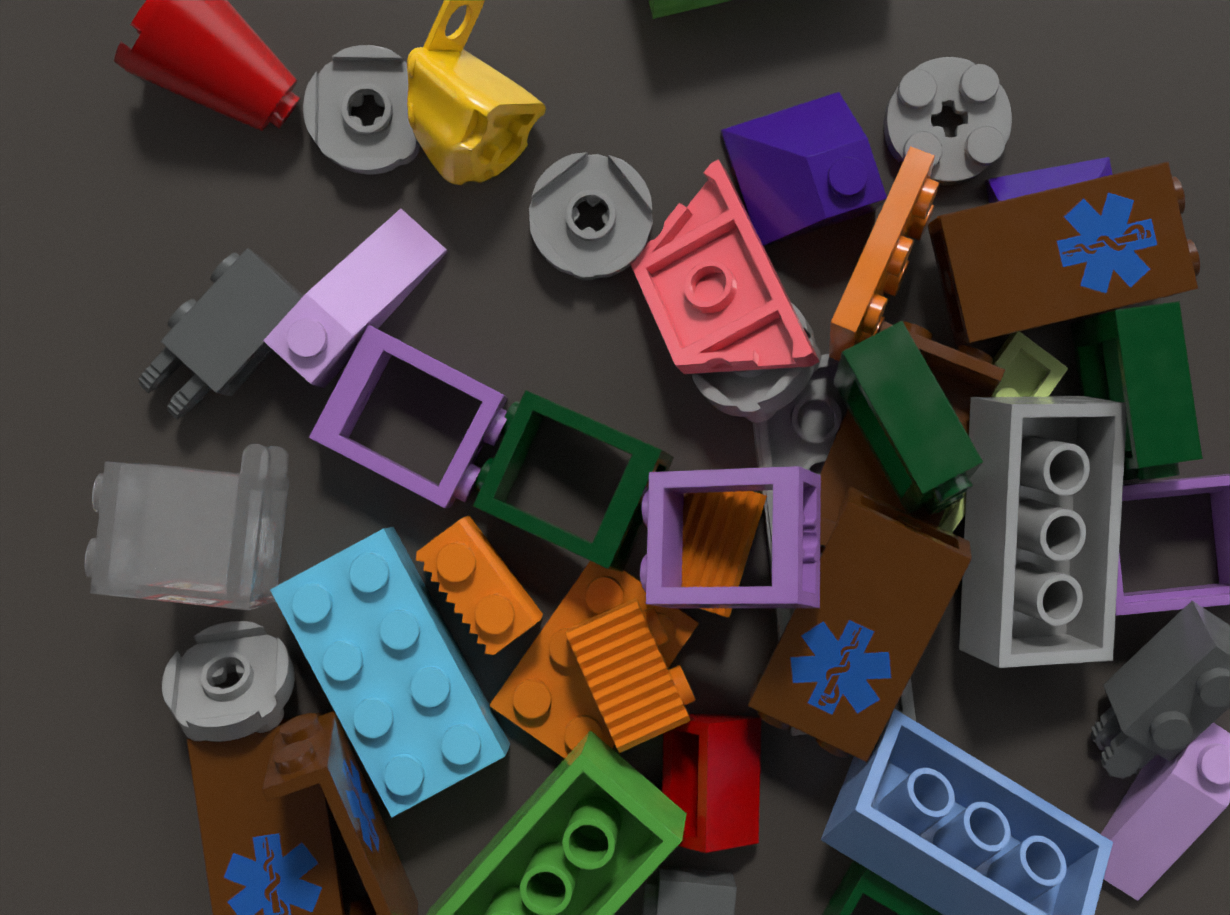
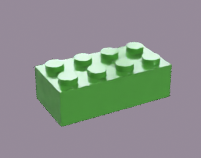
M590 730L429 908L426 915H614L681 843L687 813Z

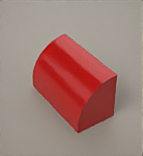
M689 714L691 721L663 733L662 793L687 813L683 839L678 846L709 853L759 843L761 718L730 714Z

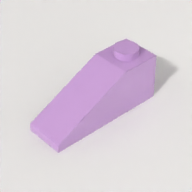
M399 209L313 286L263 341L310 384L325 388L350 360L367 325L369 324L378 329L448 251L406 212Z
M1212 723L1171 761L1157 754L1141 769L1101 835L1113 842L1104 876L1105 881L1138 901L1227 808L1230 803L1229 732Z

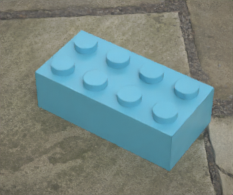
M394 527L383 528L270 589L391 818L506 756L510 742Z

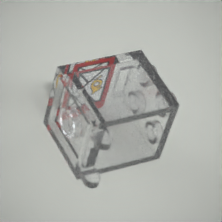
M261 444L249 445L242 454L240 473L150 463L105 461L104 473L97 475L92 491V507L95 512H99L97 537L90 540L85 554V573L87 577H92L90 593L248 611L275 602L276 600L270 589L278 586L289 488V478H287L289 466L288 452L279 446L267 448Z

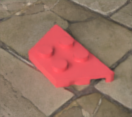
M719 159L712 162L703 172L708 181L689 205L685 207L679 203L665 220L661 233L655 239L649 241L641 254L631 263V267L675 366L683 374L811 367L819 363L820 361L726 169Z

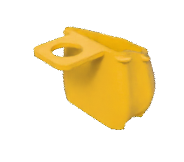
M444 0L424 46L414 48L407 58L409 124L416 140L436 170L447 182L456 185H462L468 181L482 183L497 176L509 167L527 147V139L531 128L546 111V106L527 90L463 49L485 0ZM466 5V15L462 24L453 34L446 36V25L451 15L459 7Z

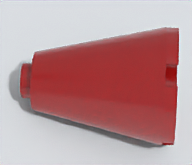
M146 0L130 24L139 34L133 48L131 49L121 41L114 57V62L127 73L259 131H263L269 123H272L278 129L281 128L301 99L292 92L298 80L228 0Z

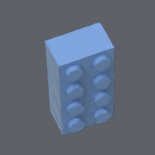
M896 709L893 710L867 762L855 756L853 757L821 837V840L943 915H1094L1113 845L1111 840Z

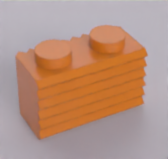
M753 491L684 493L682 587H739L766 501V495ZM699 608L725 617H730L732 608Z
M470 515L458 520L417 551L415 561L424 562L423 571L432 572L431 581L440 583L439 592L448 593L446 602L455 603L454 612L463 614L462 623L471 624L469 633L478 634L477 643L486 645L485 654L495 655L541 620L543 613Z
M634 598L567 629V639L619 753L691 721L685 705L696 699L681 665L668 669L658 646L669 642V639L654 606L642 611L637 598Z

